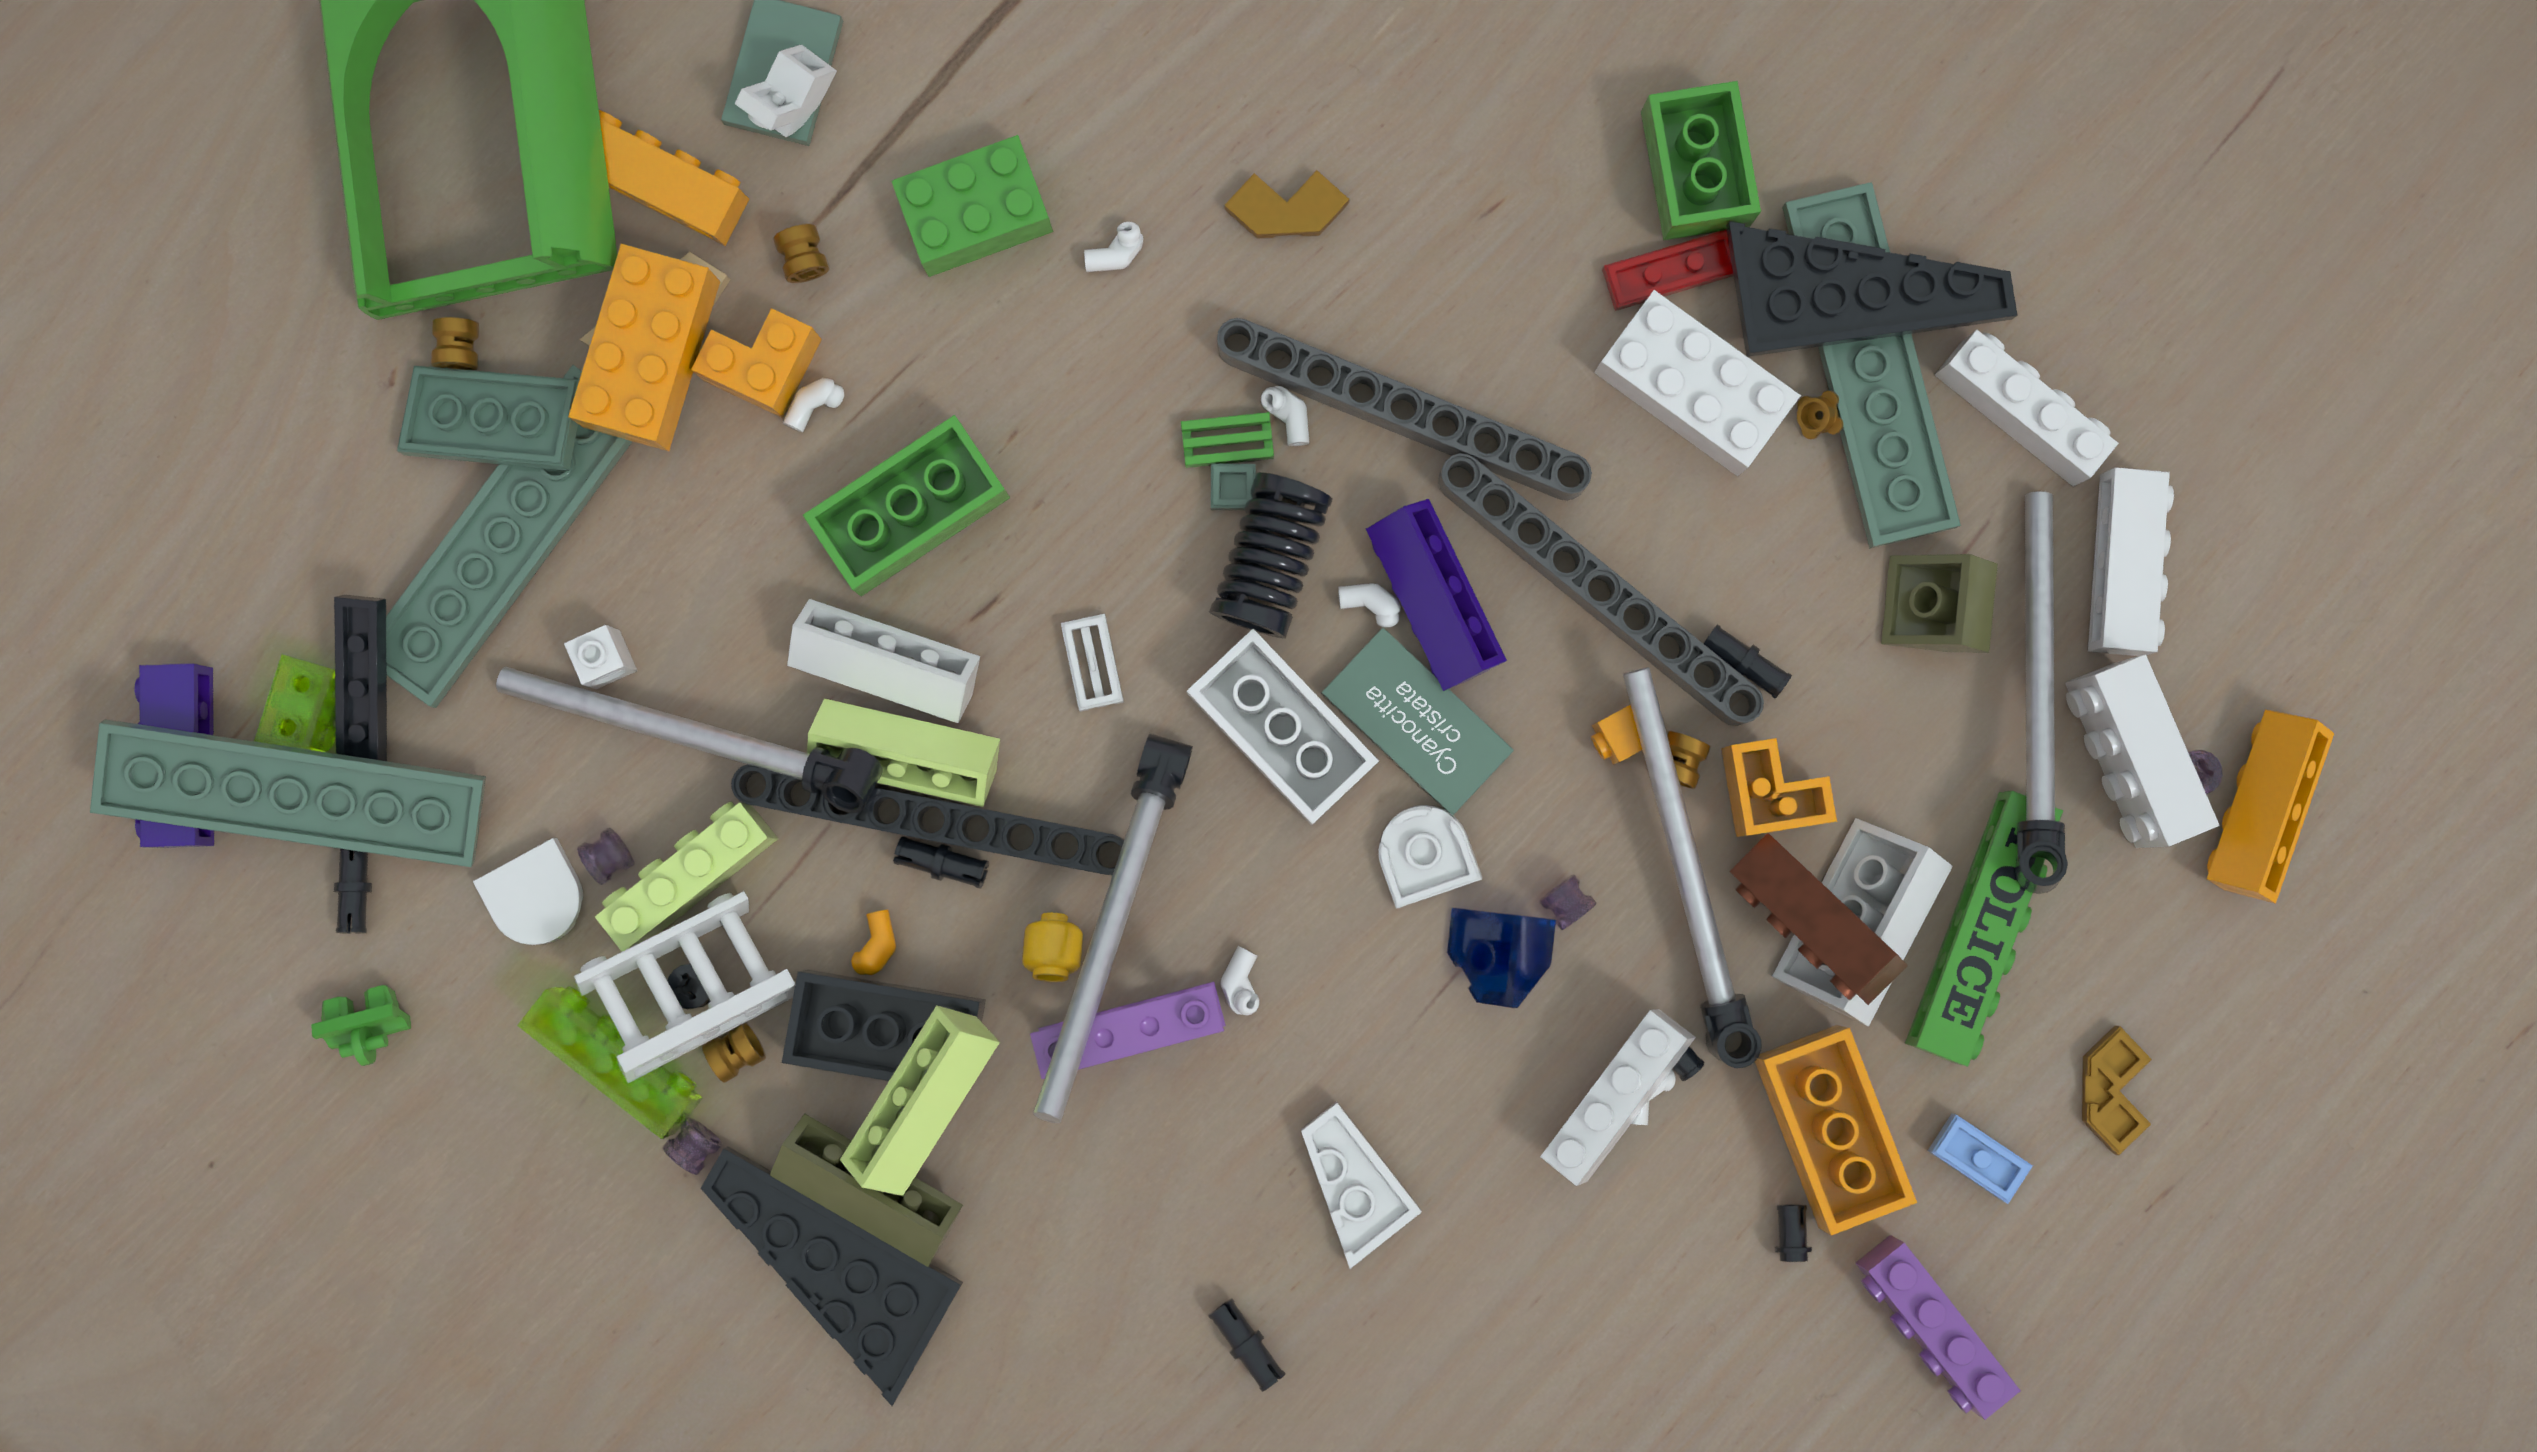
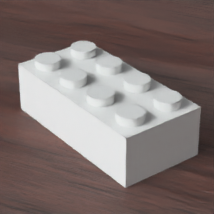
M1655 290L1650 294L1594 372L1737 477L1751 465L1801 396Z
M1254 629L1245 635L1187 690L1188 696L1311 826L1379 762Z
M2146 654L2112 663L2065 683L2069 691L2066 694L2067 704L2073 715L2077 718L2080 717L2087 733L2084 735L2085 746L2089 754L2094 759H2098L2104 773V776H2102L2103 788L2112 801H2116L2122 815L2120 827L2130 843H2134L2136 848L2169 847L2220 826Z

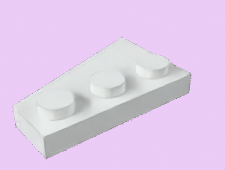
M1336 1101L1302 1128L1301 1132L1349 1268L1351 1269L1422 1211Z

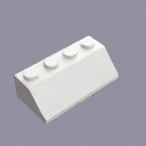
M1855 818L1821 883L1904 960L1953 866L1925 845ZM1794 934L1772 977L1828 1008L1869 1027L1891 983L1869 1005L1857 994L1849 1001L1829 981L1835 973L1825 963L1816 969L1797 950L1803 942Z

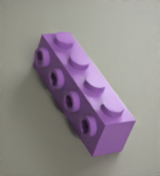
M1890 1235L1856 1262V1265L1866 1276L1861 1280L1864 1287L1878 1303L1885 1300L1894 1312L1890 1320L1907 1340L1912 1336L1923 1349L1918 1354L1919 1357L1936 1377L1941 1373L1952 1386L1947 1391L1948 1394L1965 1414L1972 1410L1986 1420L2021 1391L1903 1241Z

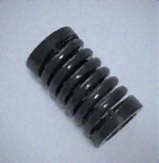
M1259 472L1256 473L1250 492L1253 499L1247 501L1245 506L1247 515L1243 516L1240 520L1239 526L1242 531L1238 532L1234 538L1236 548L1230 550L1228 555L1231 564L1226 565L1223 570V577L1226 581L1221 582L1217 588V593L1221 598L1216 597L1209 613L1248 630L1254 629L1256 632L1264 635L1286 639L1293 618L1292 614L1280 608L1250 600L1249 597L1267 601L1287 609H1294L1298 604L1295 596L1266 587L1258 582L1267 583L1293 593H1300L1302 591L1303 582L1261 565L1270 566L1299 577H1305L1308 574L1309 568L1307 564L1273 553L1265 548L1273 549L1301 560L1310 561L1314 556L1313 548L1300 542L1312 545L1317 544L1320 535L1314 529L1280 519L1274 515L1320 527L1325 524L1326 518L1324 514L1327 513L1328 507L1331 506L1333 498L1325 492L1302 482L1280 475ZM1284 497L1286 499L1297 502V504L1294 505L1290 503L1282 502V499ZM1305 504L1314 506V510L1305 508ZM1268 531L1279 533L1294 540L1276 536Z

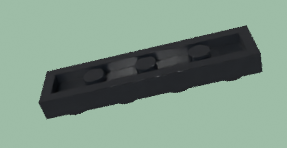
M354 595L334 597L336 754L387 761L386 599Z

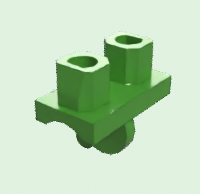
M387 985L367 989L364 992L366 1010L355 1013L353 1001L347 997H335L324 1000L322 1002V1021L311 1024L312 1037L315 1039L323 1038L331 1049L339 1048L342 1058L354 1055L361 1066L373 1064L376 1061V1049L388 1046L387 1035L411 1029L410 1016L399 1009L395 991Z

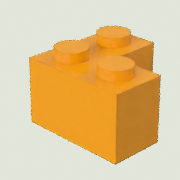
M771 308L752 348L714 330H710L691 370L703 381L783 418L822 339L811 326Z
M1777 738L1721 748L1736 837L1837 822L1830 777L1784 783Z

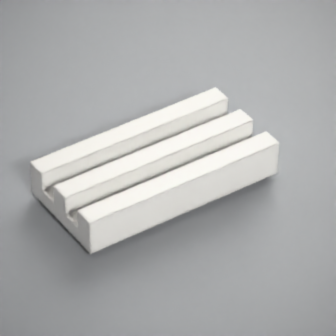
M1105 614L1061 623L1079 711L1123 703V695ZM1098 625L1112 690V694L1104 696L1090 631V627ZM1077 629H1081L1095 695V698L1092 699L1086 698L1072 632Z

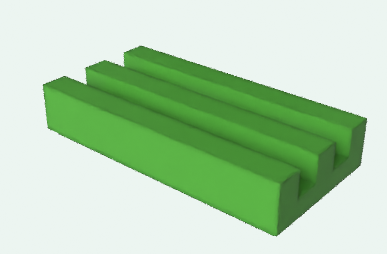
M1270 412L1181 421L1186 468L1274 459ZM1262 425V431L1196 438L1191 436V432ZM1259 441L1264 443V448L1193 456V448Z

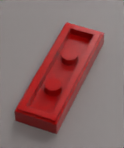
M1727 230L1604 265L1602 269L1615 311L1644 303L1653 290L1665 297L1734 276Z

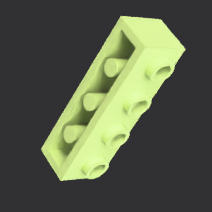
M824 698L808 732L807 753L810 754L815 747H822L828 749L830 755L839 757L844 749H861L874 756L881 763L883 772L877 783L983 807L996 774L1000 739Z
M732 801L723 805L711 815L710 819L713 823L700 834L697 830H693L674 845L677 850L675 854L664 862L660 858L651 862L638 873L641 880L628 891L625 887L619 888L602 902L605 909L597 914L595 918L622 952L662 932L778 840L777 836L752 805L742 802L734 805Z
M936 1005L840 1159L862 1188L901 1196L905 1194L1000 1043L976 1016Z

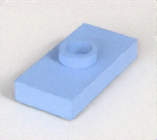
M1953 1113L1928 1149V1152L2007 1204H2009L2033 1166Z

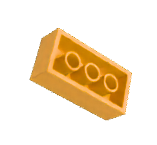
M625 244L620 245L568 416L570 419L586 429L670 451L693 371L691 369L698 357L720 285V280L708 267Z
M1835 1025L1759 1055L1755 1064L1819 1229L1829 1235H1834L1917 1203L1849 1027Z

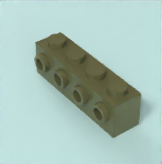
M804 1113L782 1144L770 1176L928 1267L948 1236L963 1205L916 1177L903 1196L862 1188L840 1161L852 1140Z

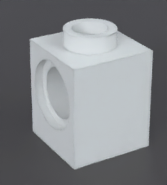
M608 625L599 627L564 643L579 680L584 686L598 689L637 671L620 630Z

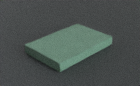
M754 0L721 118L723 124L810 146L821 103L801 128L792 135L785 137L775 129L770 131L754 124L748 118V113L738 107L735 102L742 88L766 80L781 50L803 45L832 66L844 22L842 17L781 0Z

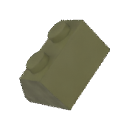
M1972 554L1890 556L1881 644L1942 652L1989 653L1998 564Z

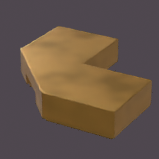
M1316 170L1289 201L1286 202L1254 173L1224 205V209L1257 239L1286 235L1320 236L1349 204L1350 199Z
M2116 1025L2083 1056L2082 1121L2113 1154L2120 1155L2151 1125L2120 1090L2152 1059L2121 1026Z

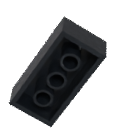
M813 970L798 971L782 1063L889 1081L936 1005L976 1016L982 1022L986 999Z

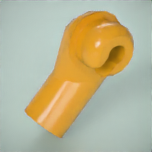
M888 909L866 914L871 938L860 952L853 954L851 960L854 971L860 975H874L881 971L895 952L896 942Z

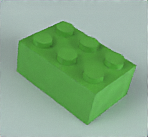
M1738 81L1649 95L1641 110V117L1663 240L1726 230V225L1729 221L1743 223L1745 227H1750L1761 213Z
M1018 135L891 181L921 264L928 277L1053 232Z

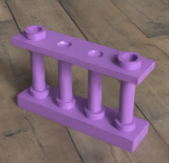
M1215 982L1097 1012L1078 1070L1224 1031L1223 1026H1226ZM1064 1021L1038 1028L1039 1031L1030 1033L1041 1079L1046 1077Z

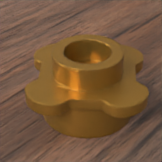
M1824 391L1821 396L1813 398L1803 396L1798 401L1797 421L1802 428L1801 431L1805 438L1810 440L1816 439L1819 434L1828 432L1834 435L1842 430L1843 420L1838 416L1837 410L1839 397L1834 391ZM1819 411L1823 412L1822 419L1817 417Z

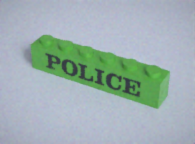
M2015 791L1999 792L1905 1041V1044L1967 1067L1970 1060H1975L1981 1052L1984 1035L1980 1033L1986 1017L1990 1018L1997 1009L2000 993L1996 990L2002 974L2007 975L2013 966L2016 951L2012 947L2018 932L2022 933L2027 927L2032 913V909L2028 907L2033 893L2021 887L2015 875L2017 823L2026 821V796ZM2056 807L2055 821H2060L2063 810ZM2036 857L2029 860V868L2037 877H2046L2047 865H2044L2045 858Z

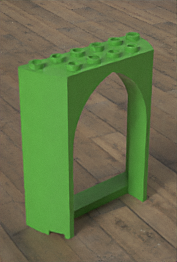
M319 0L354 289L358 307L363 313L376 320L613 270L618 254L585 0H474L495 28L507 60L532 255L390 285L370 128V91L376 63L390 31L413 3L423 0Z

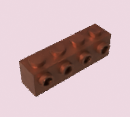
M1769 833L1729 871L1741 882L1735 890L1752 907L1756 908L1760 903L1765 905L1772 912L1766 920L1784 938L1793 933L1803 942L1797 950L1816 969L1825 963L1835 973L1829 981L1849 1001L1857 994L1869 1005L1908 966L1895 951Z

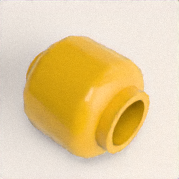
M1053 912L1041 914V920L1032 922L1025 928L1022 965L1032 972V977L1036 980L1045 982L1067 981L1069 974L1076 972L1081 965L1082 930L1077 925L1068 922V916L1065 914Z

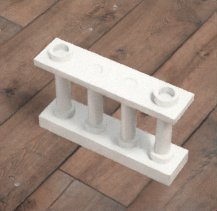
M744 891L735 896L732 893L721 895L708 904L707 910L609 959L605 956L595 958L584 964L580 969L581 973L574 976L581 996L596 989L625 1043V1046L622 1048L624 1053L616 1057L627 1083L793 998L795 982L788 970L786 969L778 974L774 970H768L740 919V916L749 912V901ZM722 925L752 978L750 982L751 988L735 996L733 992L727 993L698 937ZM680 946L711 1001L708 1004V1010L694 1017L691 1014L684 1013L656 961L657 958ZM637 968L640 969L668 1022L665 1026L667 1031L651 1039L647 1035L642 1036L613 980Z

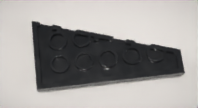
M1729 221L1726 225L1747 357L2006 321L2018 316L2010 271L1961 262L1951 264L1926 259L1927 256L1911 253L1908 256L1885 252V249L1821 237L1812 239L1786 234V231L1771 228L1768 231L1745 227L1743 223Z
M728 1146L723 1148L704 1181L701 1190L737 1230L740 1229L759 1251L758 1255L768 1266L771 1265L787 1283V1288L829 1336L840 1343L855 1360L853 1363L864 1375L867 1374L883 1392L881 1395L893 1406L963 1282L931 1263L928 1267L773 1178L770 1176V1170Z

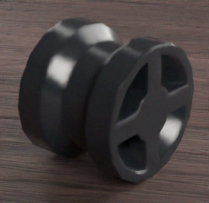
M691 964L681 965L669 975L667 981L683 1009L705 1007L711 1002Z

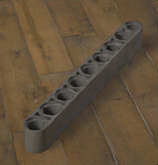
M1234 318L1223 323L1218 330L1217 344L1219 356L1226 364L1448 455L1468 454L1491 472L1560 500L1568 501L1581 495L1591 481L1592 472L1589 463L1585 458L1576 453L1245 319ZM1233 334H1242L1248 338L1250 344L1245 350L1234 352L1227 348L1225 342ZM1280 350L1290 356L1291 362L1285 368L1276 369L1268 364L1266 358L1273 351ZM1316 367H1323L1330 371L1332 380L1326 385L1318 386L1309 380L1308 373ZM1356 384H1366L1372 389L1374 396L1368 402L1360 403L1352 399L1349 390ZM1396 401H1407L1414 407L1415 414L1409 419H1398L1391 412V405ZM1440 417L1449 418L1454 422L1456 432L1451 436H1440L1434 431L1432 422ZM1479 434L1491 435L1497 442V450L1488 454L1480 452L1474 444V438ZM1524 450L1531 451L1538 458V468L1530 471L1522 469L1516 462V454ZM1564 467L1574 469L1580 478L1579 485L1570 488L1561 484L1557 475L1558 470Z
M1459 453L1445 461L1439 474L1438 484L1440 490L1448 499L1722 722L1732 726H1739L1754 721L1760 716L1763 710L1764 699L1762 693L1755 685L1488 468L1468 454ZM1456 467L1466 469L1471 475V484L1463 488L1454 486L1449 481L1448 471ZM1490 495L1502 498L1506 505V512L1499 516L1490 515L1484 509L1483 499ZM1525 523L1535 525L1541 534L1540 542L1533 545L1523 542L1519 538L1518 527ZM1560 551L1571 554L1575 560L1574 571L1562 573L1557 570L1553 563L1554 554ZM1595 579L1602 580L1608 585L1610 597L1607 601H1596L1590 596L1588 591L1590 581ZM1627 608H1636L1643 614L1645 622L1641 630H1632L1625 624L1623 616ZM1670 636L1678 642L1679 654L1677 658L1668 659L1661 654L1659 650L1661 637ZM1698 664L1706 665L1713 671L1714 682L1711 687H1702L1695 681L1694 670ZM1734 692L1741 693L1748 699L1749 710L1745 716H1738L1730 709L1729 700Z

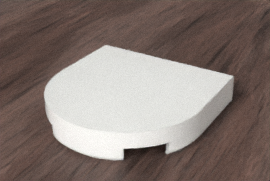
M1429 805L1410 807L1397 814L1384 829L1378 849L1379 861L1396 909L1482 880L1480 869L1464 827L1457 818L1446 810Z
M557 838L544 842L473 881L499 930L510 939L522 944H547L565 936L574 927L583 900L581 882Z

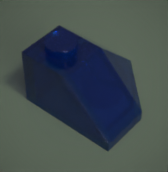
M1452 908L1447 954L1455 967H1461L1471 983L1468 989L1476 1003L1509 1008H1518L1551 966L1556 920Z

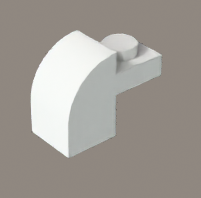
M803 45L781 50L766 80L742 88L735 104L748 113V118L757 126L769 129L770 131L775 129L783 136L788 137L801 128L817 109L837 70Z

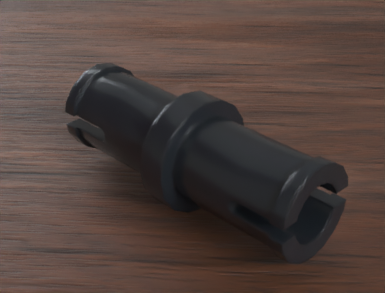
M1718 624L1703 643L1737 672L1772 695L1771 697L1774 699L1778 697L1792 677L1790 673H1786L1760 655V649L1754 644L1748 647L1723 630Z
M902 836L894 853L898 855L893 859L894 864L931 873V878L939 881L945 877L981 889L988 870L985 869L989 867V861L952 852L951 846L941 844L938 848Z
M340 849L339 882L334 883L333 891L338 893L336 933H367V893L372 892V883H367V852Z
M1231 1298L1208 1316L1214 1321L1233 1348L1230 1354L1234 1359L1240 1358L1259 1385V1389L1263 1392L1278 1382L1277 1379H1281L1286 1373L1281 1370L1262 1343L1264 1336L1259 1330L1254 1332L1235 1305V1301Z

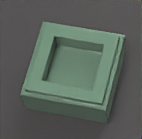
M1211 464V510L1245 511L1247 501L1253 499L1250 492L1256 476V464Z

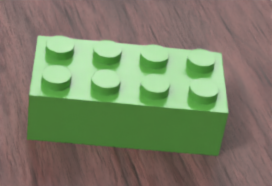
M953 415L803 514V517L851 589L862 597L1010 499V496L962 424Z

